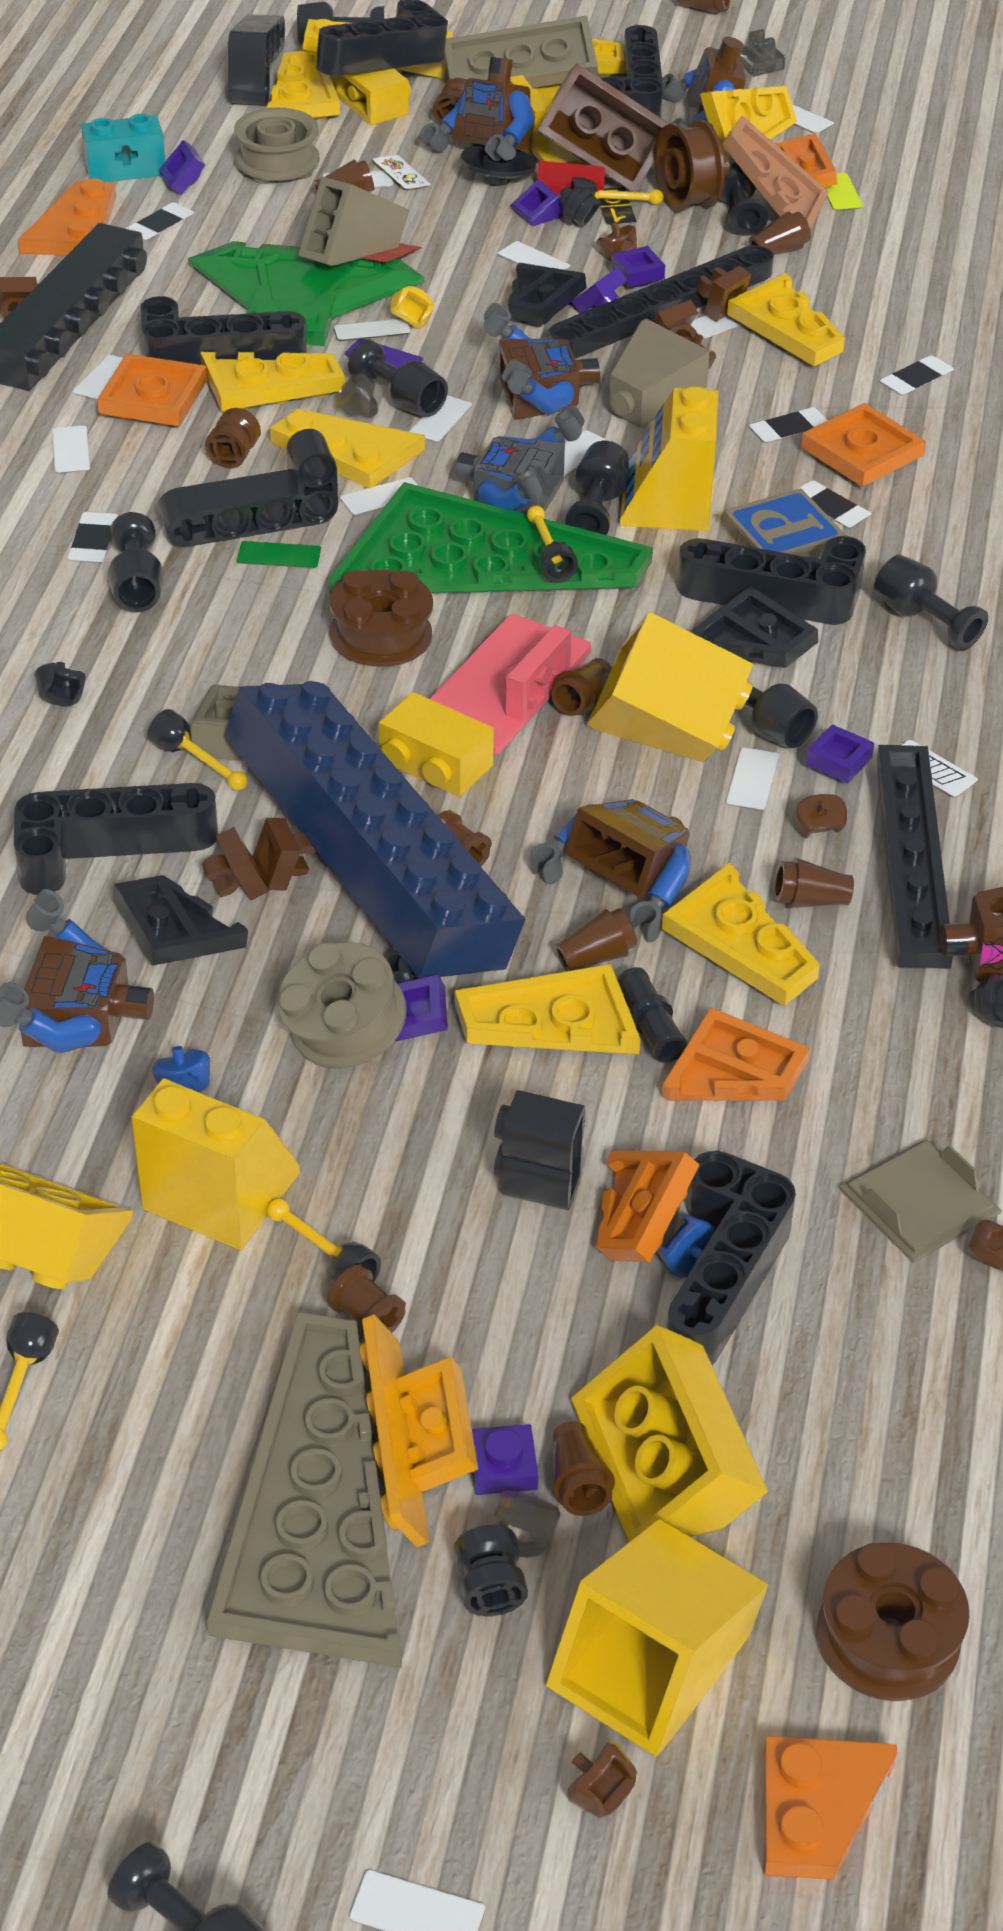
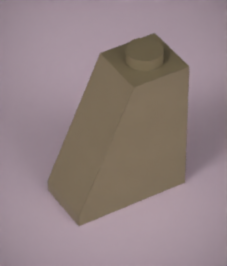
M322 176L298 256L334 266L360 259V257L398 248L410 210L352 184Z
M648 319L641 321L610 374L609 411L640 428L654 420L673 388L707 387L710 351Z

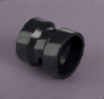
M484 1525L470 1529L457 1538L454 1543V1555L458 1570L465 1575L461 1582V1592L464 1607L468 1612L477 1616L491 1617L506 1614L521 1606L528 1597V1589L523 1571L516 1566L520 1551L516 1534L512 1529L502 1525Z

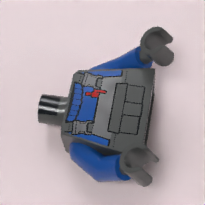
M572 405L564 408L556 415L555 422L559 428L550 427L536 438L494 437L482 456L461 452L456 461L455 476L456 478L474 482L475 501L527 514L530 507L537 505L546 512L564 481L565 439L571 442L577 440L582 433L585 419L579 409Z

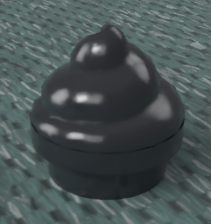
M579 186L574 189L567 187L560 190V202L563 207L564 218L571 224L577 223L581 227L585 226L595 215L601 203L595 197V191L588 187L583 188Z
M997 973L990 975L987 980L981 981L976 989L970 991L968 1001L970 1006L977 1012L979 1018L992 1027L1003 1028V974Z

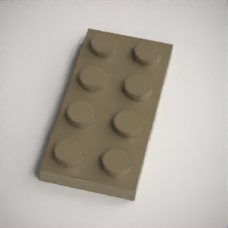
M587 15L446 39L445 55L449 79L458 77L466 80L468 78L487 80L490 57L513 60L511 77L523 75L532 88L561 84L567 73L576 63L599 77Z

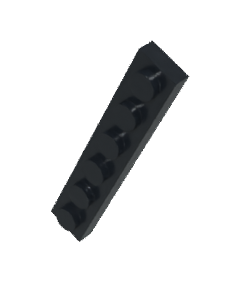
M878 745L876 760L898 967L951 969L953 956H943L940 945L941 925L950 924L928 746Z

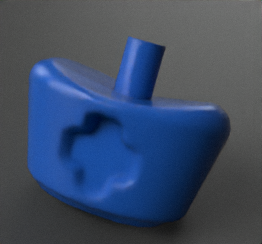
M175 1046L171 1049L173 1057L157 1059L152 1066V1074L157 1084L164 1078L196 1092H201L210 1083V1057L203 1050L191 1049L184 1053L182 1046Z
M688 1214L683 1215L682 1218L685 1223L675 1232L665 1247L661 1245L657 1250L658 1255L669 1271L680 1278H685L689 1275L716 1231L712 1224Z

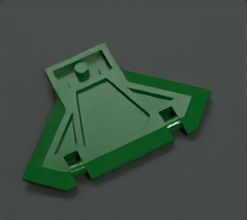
M232 241L188 258V263L248 309L247 313L292 311L304 316L306 320L307 345L325 346L333 318L393 295L404 287L415 286L425 282V277L399 258L389 262L360 258L330 266L298 256L299 246L262 244L259 248L246 247V242Z

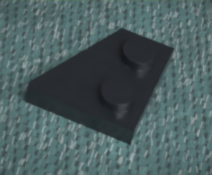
M526 263L517 264V280H513L512 294H510L508 300L511 319L527 321L530 325L548 323L553 316L570 304L574 298L587 288L585 273Z
M749 586L690 631L746 661L782 668L788 667L818 643L817 628L752 586Z
M164 875L116 883L114 885L113 901L152 966L246 948L248 930L244 925L237 922L231 927L226 926L212 917V905L198 896L187 894L182 886Z

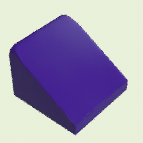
M539 179L510 205L515 212L532 226L564 217L560 196Z

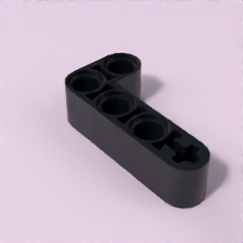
M400 0L397 2L396 17L322 27L319 29L316 69L326 75L341 76L440 62L444 59L448 20L423 1Z
M247 14L230 31L228 39V96L230 103L268 104L270 63L283 50L285 43L284 16Z
M633 25L625 29L624 77H601L600 79L661 118L663 81L657 31L647 25Z
M166 296L148 298L140 306L144 356L201 365L200 352H215L216 359H238V352H254V358L261 360H276L282 353H307L306 320L304 316L296 312L280 311L179 317L177 302Z
M303 429L292 435L287 443V470L174 488L161 496L158 501V511L169 540L174 545L180 547H191L319 525L332 519L338 509L337 465L320 431Z
M850 536L833 537L826 542L821 558L816 559L710 539H690L680 546L677 590L681 595L692 600L725 605L749 586H752L803 620L830 625L843 624L853 616L861 591L866 547L857 538Z
M200 783L35 792L21 797L16 803L14 812V849L21 888L33 895H38L44 889L55 892L64 885L66 879V859L200 851L213 846L217 841L216 836L219 835L216 796L210 787Z
M707 1151L694 1159L699 1164V1167L688 1187V1214L712 1224L716 1231L671 1302L667 1319L668 1330L703 1345L712 1366L718 1360L789 1239L796 1196L795 1187L787 1177L721 1151Z

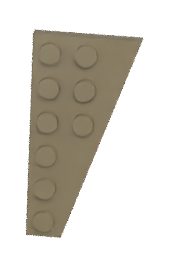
M297 1312L207 1619L208 1636L402 1668V1652L397 1629L395 1601L389 1570L376 1462L374 1460L357 1322Z

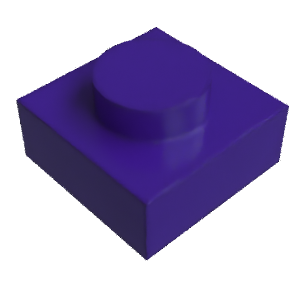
M182 140L159 170L169 186L182 195L189 185L194 184L198 180L201 171L206 165L196 149L185 140Z
M648 246L612 254L611 268L612 270L617 267L620 268L627 278L625 284L629 288L643 287L648 283L665 279L666 265Z
M617 267L572 300V303L579 313H582L593 305L597 307L615 300L619 296L614 290L625 283L627 278L620 268Z
M832 724L807 749L805 765L848 784L873 758L875 743Z
M439 974L398 984L406 1000L407 1013L404 1026L396 1038V1042L448 1030L446 991Z
M531 1424L472 1429L478 1470L473 1471L476 1495L538 1490L539 1474Z

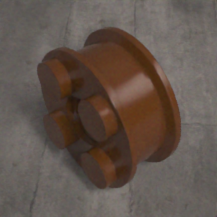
M696 120L688 128H682L680 125L672 123L665 125L659 132L654 152V168L658 189L663 193V201L674 212L685 211L691 204H698L702 208H711L719 201L723 191L724 179L730 172V162L728 156L723 153L719 137L711 123L705 120Z
M355 570L346 573L343 580L333 588L329 600L330 610L334 616L330 624V640L333 647L349 660L369 666H396L418 658L430 646L432 626L428 619L433 611V596L415 573L392 570Z
M901 1543L867 1544L843 1557L832 1569L827 1579L823 1604L817 1621V1640L820 1651L833 1673L849 1687L864 1695L887 1701H907L923 1697L942 1686L951 1676L957 1665L961 1644L969 1625L968 1599L957 1576L947 1565L932 1554L917 1547ZM880 1618L896 1619L903 1626L889 1625Z

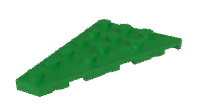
M403 482L329 577V593L343 580L346 573L355 570L411 571L418 576L419 580L427 586L431 593L635 588L652 563L653 547L544 519L553 541L564 542L570 546L578 560V569L573 577L560 583L551 582L545 578L539 566L541 549L546 546L536 524L528 520L527 514ZM561 561L560 563L557 564V566L559 567L560 565H562V564L565 563V562H564V561Z

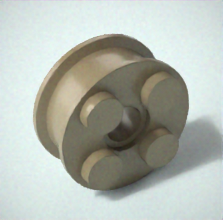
M265 108L242 116L234 126L235 138L241 143V147L236 153V164L242 172L251 176L256 183L268 184L273 181L295 178L305 179L312 175V171L319 163V151L313 145V141L318 136V124L312 116L305 112L290 108Z
M354 942L322 943L314 947L309 954L300 959L286 974L280 985L277 997L280 1018L291 1032L293 1042L301 1055L311 1063L333 1069L358 1066L382 1054L400 1034L407 1013L404 994L394 980V975L387 959L376 949Z

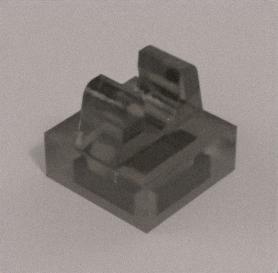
M764 29L749 32L747 46L743 47L741 53L744 69L753 77L784 70L786 56L776 48L775 39L773 37L765 38Z

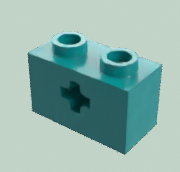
M135 114L126 119L111 120L108 118H97L89 123H81L84 160L89 179L95 178L103 182L163 176L159 168L165 162L164 139L157 115Z

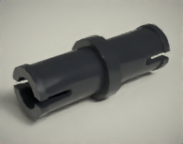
M633 967L625 970L619 975L617 981L630 1009L637 1032L645 1035L658 1061L668 1063L679 1059L688 1043L672 1019L673 1009L668 999L663 995H658L650 981L649 975L643 968Z

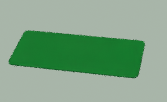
M242 541L237 563L316 568L319 562L321 546Z

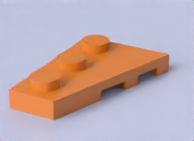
M95 178L76 181L18 239L19 253L67 256L98 223L108 224L116 199L115 182H103Z

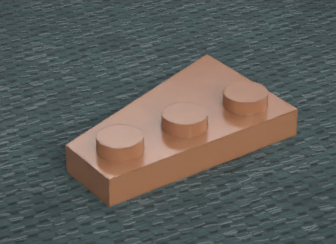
M742 115L733 124L722 145L779 217L786 212H791L792 214L800 212L806 218L811 229L829 191Z

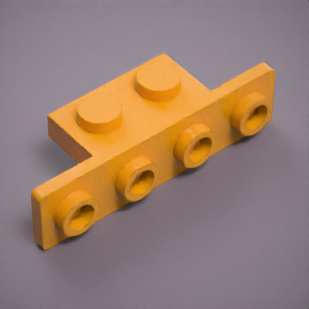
M373 1314L362 1319L365 1342L360 1344V1355L366 1370L370 1374L372 1391L367 1393L366 1399L370 1414L377 1424L379 1442L374 1444L373 1450L377 1465L384 1475L386 1494L381 1496V1507L391 1529L394 1531L400 1530L418 1548L430 1543L423 1492L478 1470L462 1369L450 1356L405 1375L399 1341Z

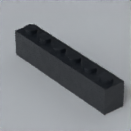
M98 223L0 323V384L30 391L48 374L49 370L58 360L67 354L72 345L88 331L89 327L101 314L106 312L116 298L124 293L130 283L146 267L147 253L143 249L142 232Z

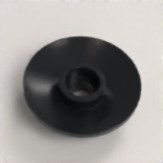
M486 145L467 148L461 152L460 161L465 167L484 175L485 181L493 185H505L508 183V178L530 174L535 171L537 161L532 155L515 149L516 154L513 159L504 160L501 157L500 160L494 161L486 153Z

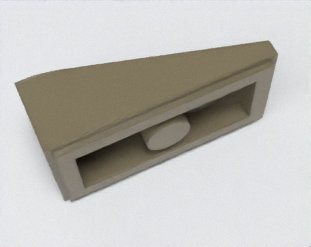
M211 686L191 722V741L215 759L237 760L240 757L225 738L239 687Z

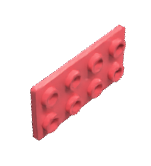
M510 614L430 699L494 727V755L500 754L549 700L555 678L564 671L578 667L591 653V642L571 635V630L554 625L551 628L519 615Z

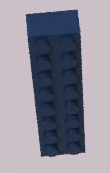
M307 681L304 684L278 685L275 683H264L261 686H240L225 738L298 829L306 835L314 849L402 959L408 962L410 969L418 979L438 974L440 977L507 969L525 922L524 916L459 842L454 833L447 828L429 807V804L417 793L404 775L382 752L378 744L358 724L354 716L335 697L330 688L324 683Z

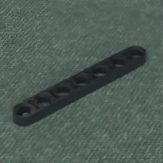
M751 245L743 247L555 323L549 329V339L567 340L574 357H581L632 336L641 321L645 319L652 321L657 312L688 300L693 302L696 309L707 305L708 298L700 295L697 287L701 276L704 275L711 280L716 267L729 272L741 266L751 274L748 287L769 279L773 273L774 254L770 249L763 246Z

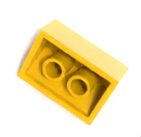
M0 1163V1269L14 1270L17 1265L33 1271L31 1279L34 1282L56 1289H66L67 1283L91 1280L131 1222L134 1210Z
M656 1325L571 1397L580 1422L587 1428L591 1441L614 1475L615 1485L611 1500L628 1542L658 1519L663 1520L689 1537L723 1529L769 1492L703 1345Z

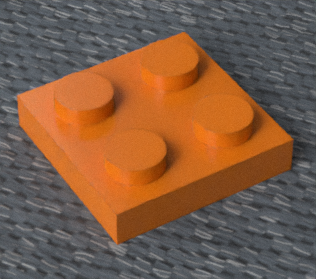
M126 353L97 398L98 413L116 416L123 420L135 419L154 422L161 426L173 425L180 427L207 382V368L204 365Z
M864 402L804 432L801 448L863 487L924 456L926 441Z

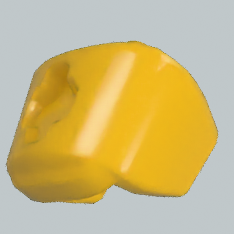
M407 286L392 296L390 307L394 315L402 318L414 328L420 329L429 322L434 309V303L423 290Z

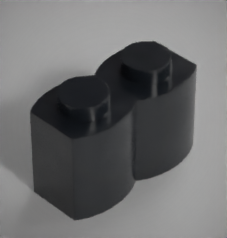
M516 1090L510 1106L501 1105L495 1123L494 1137L502 1139V1143L499 1146L495 1159L494 1176L502 1178L501 1188L503 1195L570 1211L580 1184L583 1167L584 1105Z

